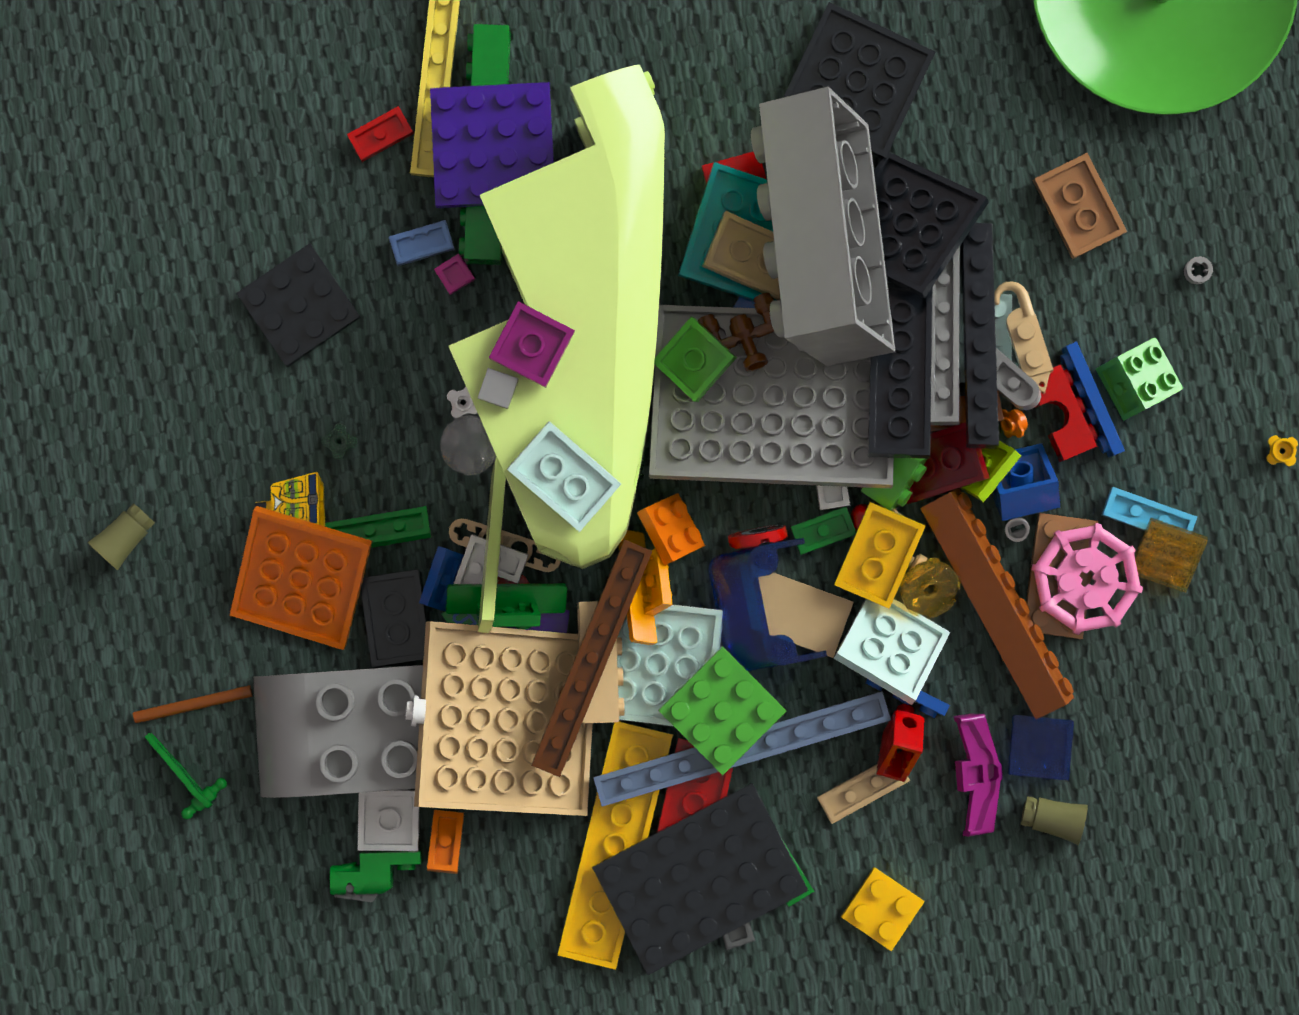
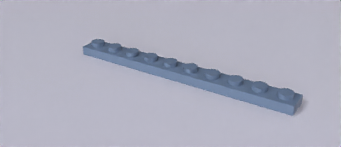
M877 692L774 723L731 768L890 721L891 718L883 692ZM693 747L593 778L601 806L603 807L719 771Z

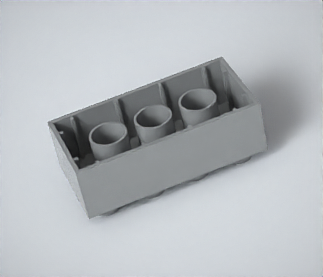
M829 87L760 103L761 126L752 128L751 143L758 162H766L768 183L758 186L757 199L763 218L766 221L772 220L774 241L764 244L763 255L768 274L772 279L778 278L781 300L772 301L770 304V319L775 334L779 338L785 337L786 340L796 345L799 351H805L826 366L895 352L868 124Z

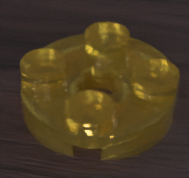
M935 557L929 558L927 561L915 565L904 575L900 584V597L908 611L913 615H927L928 618L937 617L947 612L957 600L955 595L958 589L960 591V580L948 564L941 562ZM935 584L932 593L924 591L929 585Z

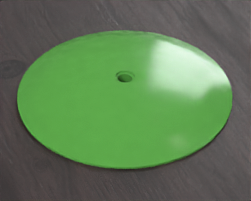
M1033 0L1036 17L1049 48L1064 69L1077 82L1093 94L1112 104L1141 113L1158 115L1184 114L1210 108L1246 89L1260 77L1280 52L1289 34L1297 7V0Z

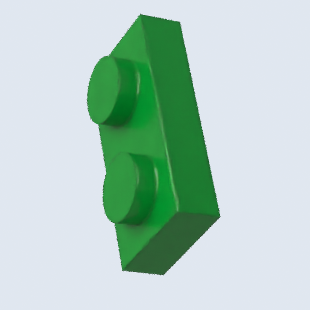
M847 506L790 527L800 555L856 534Z

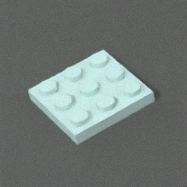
M865 599L834 659L912 705L916 701L950 632L895 599L890 609Z

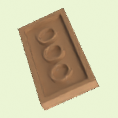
M1038 513L1026 603L1030 610L1029 616L1034 625L1037 624L1043 634L1083 639L1084 631L1079 635L1073 634L1069 627L1047 612H1041L1034 571L1031 570L1032 564L1037 563L1053 539V533L1057 530L1062 532L1094 526L1098 521ZM1089 539L1069 542L1073 551L1089 548ZM1060 549L1049 566L1057 568L1066 554ZM1092 572L1080 573L1079 577L1082 578V586L1085 587L1087 584H1090ZM1047 575L1050 594L1054 596L1058 594L1057 580L1055 581L1054 575ZM1063 599L1056 604L1074 616L1075 607ZM1084 610V619H1086L1087 610Z

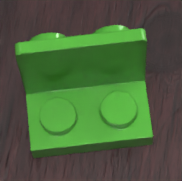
M1152 338L1096 368L1123 421L1183 389L1156 338Z

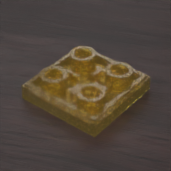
M1150 518L1135 554L1138 576L1186 593L1208 542V537Z

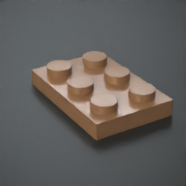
M1088 153L1033 180L1072 260L1127 232Z

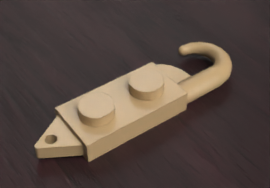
M1012 281L1004 282L994 291L995 305L1000 304V296L1003 292L1012 291L1016 294L1020 308L1015 309L1009 314L1006 320V327L1019 368L1032 378L1039 386L1041 393L1045 394L1049 375L1053 372V367L1029 294L1019 283Z

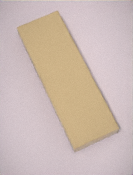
M878 764L823 793L817 799L830 823L833 824L904 785L910 779L907 777L906 781L902 782L877 775Z

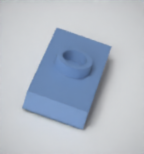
M446 220L389 236L397 266L455 250Z

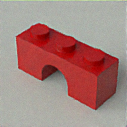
M1061 364L1053 367V372L1049 375L1045 394L1041 393L1040 402L1035 407L1054 404L1064 413V424L1061 429L1048 435L1059 462L1097 447L1095 440H1098L1093 425L1091 423L1087 424L1083 416L1086 410L1079 396L1075 397L1071 386L1074 385L1072 377L1067 369L1063 370Z

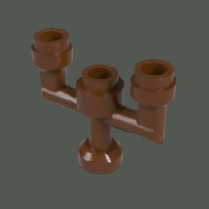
M762 293L753 299L755 310L762 316L764 323L754 327L751 318H747L746 314H739L730 319L729 330L732 336L724 339L720 337V325L713 314H708L698 319L728 349L737 347L740 343L742 344L747 356L743 361V365L748 372L758 370L768 363L766 355L757 351L753 338H760L774 332L770 319V304L775 300L771 297L770 293Z

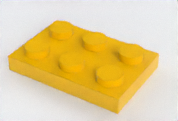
M869 502L834 585L890 609L925 529V525Z

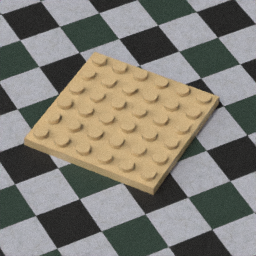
M426 622L421 699H426L424 724H419L414 807L587 816L593 723H582L560 777L531 766L578 652V634L492 627L489 633L478 632V625Z

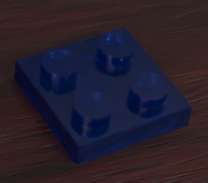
M1013 715L1008 774L1069 781L1074 721L1043 717L1035 719L1033 716Z

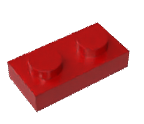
M397 106L348 133L347 136L361 161L364 162L414 133L400 107Z

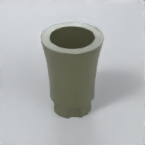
M133 503L126 512L123 511L110 525L87 543L116 570H119L128 555L148 534L146 530H149L155 522Z
M1027 796L1020 825L1032 827V830L1044 832L1079 845L1085 826L1088 804L1065 803L1041 797L1036 799Z

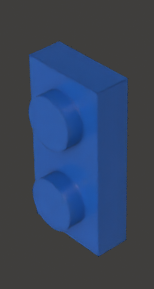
M438 546L419 603L446 611L447 585L454 584L464 557L463 554Z

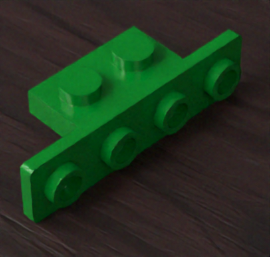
M448 584L446 591V613L476 614L479 622L482 584ZM497 584L492 627L529 629L532 626H540V613H564L566 611L567 597L566 584Z

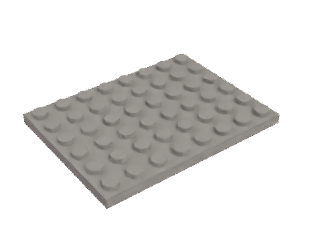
M659 305L656 356L691 316L698 320L705 315L713 314L720 325L719 334L721 339L732 336L729 326L730 319L734 316L746 314L747 318H751L754 327L763 324L764 320L756 312L755 308ZM773 332L760 338H753L757 351L766 355L767 365L755 371H746L743 361L747 356L742 344H738L737 347L729 349L737 357L699 402H694L655 365L649 479L892 489L894 458L868 457L870 357L826 366L805 351H799L796 345L786 340L785 337L779 338Z

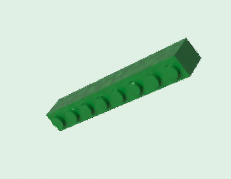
M474 24L473 33H468L467 49L473 52L472 62H467L466 80H471V86L509 84L511 37L509 25ZM485 207L461 208L460 226H465V238H459V255H464L466 264L501 265L502 246Z

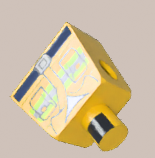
M318 472L273 483L271 485V500L255 502V507H263L325 526L324 484Z

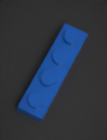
M1077 341L1061 349L1063 355H1060V359L1064 369L1071 371L1075 382H1073L1074 385L1072 387L1076 396L1084 400L1087 407L1084 414L1088 423L1095 425L1099 434L1098 440H1096L1102 453H1107L1108 457L1125 451Z

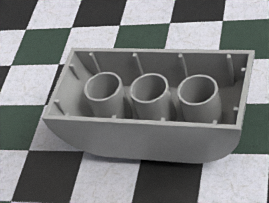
M423 665L253 677L260 797H302L415 789L419 724H416V727L411 726V720H405L407 701H413L414 695L419 696V699H421Z

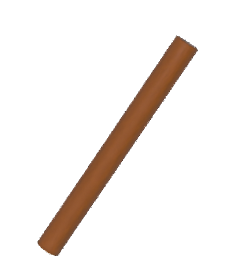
M250 685L135 711L133 712V718L135 723H141L253 697Z

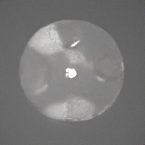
M467 415L456 418L443 431L440 442L441 454L447 465L454 471L465 475L479 474L488 469L495 461L497 456L480 417Z

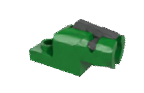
M362 851L360 853V864H357V861L330 867V894L337 898L373 902L378 894H383L393 887V865H397L398 870H415L416 864L423 862V851Z

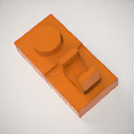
M434 810L427 871L458 873L464 813Z

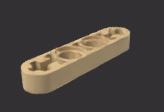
M462 518L455 520L449 527L451 540L464 547H467L470 537L464 536L463 540H458V534L454 532L456 527L461 528L462 524H467V530L476 533V527L482 528L478 535L482 538L487 533V525ZM501 530V545L511 548L518 541L524 542L527 545L528 558L525 566L543 572H552L559 567L561 561L557 559L555 564L550 563L548 568L543 567V561L534 558V564L528 563L533 553V545H536L534 540Z

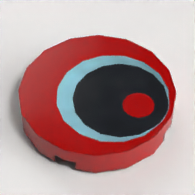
M771 525L728 535L729 547L734 549L750 548L766 542L775 543L784 540L788 535L785 525Z

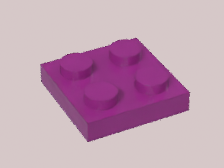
M518 301L489 359L546 388L575 330Z

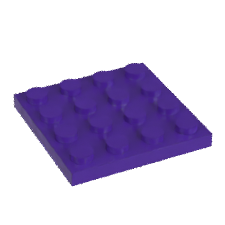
M550 82L430 88L436 208L484 206L480 194L554 163Z

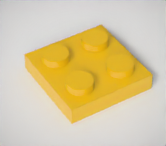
M873 867L841 917L892 951L925 901Z

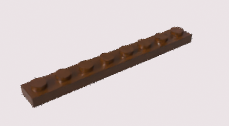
M625 539L623 540L531 766L555 776H561L652 554L651 550Z

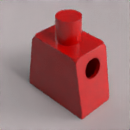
M907 704L897 706L891 716V720L886 725L882 735L877 775L905 782L922 754L924 718L914 714L912 706ZM897 749H902L900 753H897Z

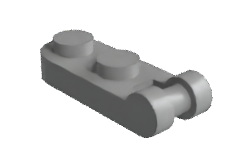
M996 348L997 391L1018 409H1033L1041 399L1039 386Z

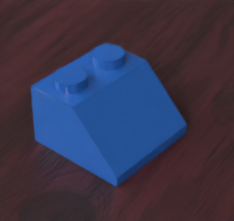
M1042 443L1015 449L1021 455L1020 459L992 492L1002 521L1060 508L1059 482Z

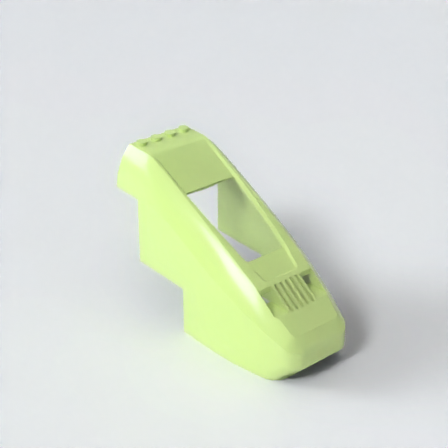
M640 64L615 70L570 87L572 98L581 116L574 119V123L585 147L584 150L480 194V198L501 243L502 254L524 304L575 330L547 387L545 388L489 359L508 320L449 345V349L539 552L581 569L610 558L627 533L646 441L651 404L661 279L665 133L662 116L653 96L655 95L654 82L648 71L643 73ZM488 368L519 379L508 409L478 399ZM548 421L621 483L619 488L580 532L507 470Z

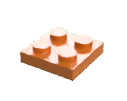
M678 493L637 512L664 566L706 546L701 538L700 531L696 528L687 511L686 504Z

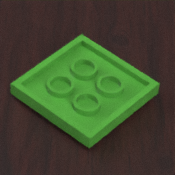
M723 646L658 710L722 775L786 712L778 701Z

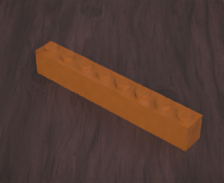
M960 488L955 489L920 509L1035 719L1041 718L1067 705L1074 699L1072 685L1066 677L1063 678L1059 671V663L1055 654L1052 651H1048L1043 641L1044 635L1037 624L1034 625L1029 616L1030 610L1026 601L1023 598H1019L1014 588L1015 582L1009 572H1005L1000 563L1001 557L997 548L994 545H990L985 536L986 528L982 521L976 519L971 510L972 503L966 493L961 492Z

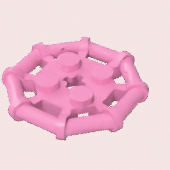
M1095 523L1094 526L1062 532L1057 530L1054 532L1053 539L1037 563L1032 564L1031 569L1035 575L1041 612H1047L1069 627L1073 634L1078 635L1083 631L1110 626L1116 628L1121 625V619L1137 595L1142 593L1143 590L1139 582L1134 556L1136 550L1133 545L1128 546L1103 529L1102 524ZM1089 539V548L1073 551L1069 543ZM1099 541L1116 551L1117 554L1110 558L1097 549ZM1061 549L1066 555L1057 568L1050 567V563ZM1121 561L1124 563L1127 583L1118 581L1119 573L1115 564ZM1090 571L1093 574L1092 579L1094 583L1092 585L1087 584L1084 587L1081 585L1082 578L1079 575L1081 572L1086 574ZM1047 575H1054L1055 581L1057 580L1058 594L1054 596L1050 594ZM1117 589L1125 591L1115 608L1112 609L1108 602ZM1063 599L1076 608L1074 616L1056 604ZM1101 607L1103 616L1084 619V610Z

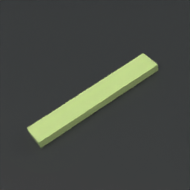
M497 457L495 458L491 475L478 632L483 633L491 631L494 621L506 482L505 474Z

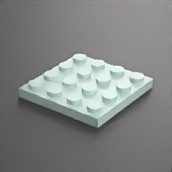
M672 605L654 616L657 643L654 645L630 641L626 615L618 637L622 638V655H617V667L623 668V686H618L619 698H624L625 709L624 716H619V720L673 726L658 710L720 649L724 610Z

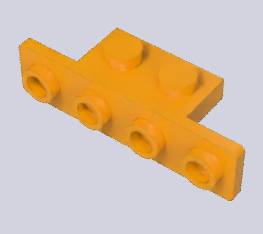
M627 530L626 535L619 544V550L624 539L646 548L644 534ZM655 548L651 550L652 554L627 612L630 641L646 645L657 643L654 616L672 606L668 565L664 566Z

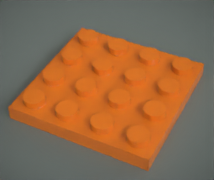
M256 506L252 514L230 616L344 650L347 645L372 541Z

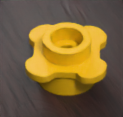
M1277 435L1271 436L1268 440L1270 453L1266 457L1268 463L1271 465L1276 463H1284L1286 466L1294 465L1296 463L1297 440L1293 437L1281 439ZM1281 448L1285 450L1283 454L1280 453Z

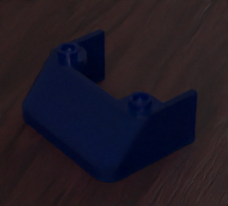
M804 538L721 554L714 557L709 564V574L716 610H723L721 634L723 646L747 671L827 657L826 651L797 655L795 643L790 637L786 635L770 637L758 577L770 575L776 570L779 562L777 550L805 544Z

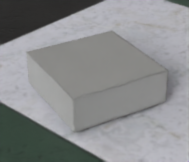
M488 368L478 399L508 409L519 379Z

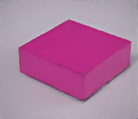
M459 254L434 269L450 295L475 280Z

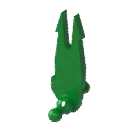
M148 733L145 736L147 741L194 796L191 800V805L182 810V818L188 820L192 818L196 811H202L205 807L209 809L213 805L212 801L217 798V793L227 786V781L224 778H218L212 786H206L202 790L164 745L152 733Z

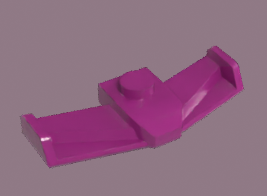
M973 713L953 716L967 756L965 760L955 761L957 791H970L963 836L970 837L992 833L995 828L1000 782L1002 780V766L997 757L985 714Z

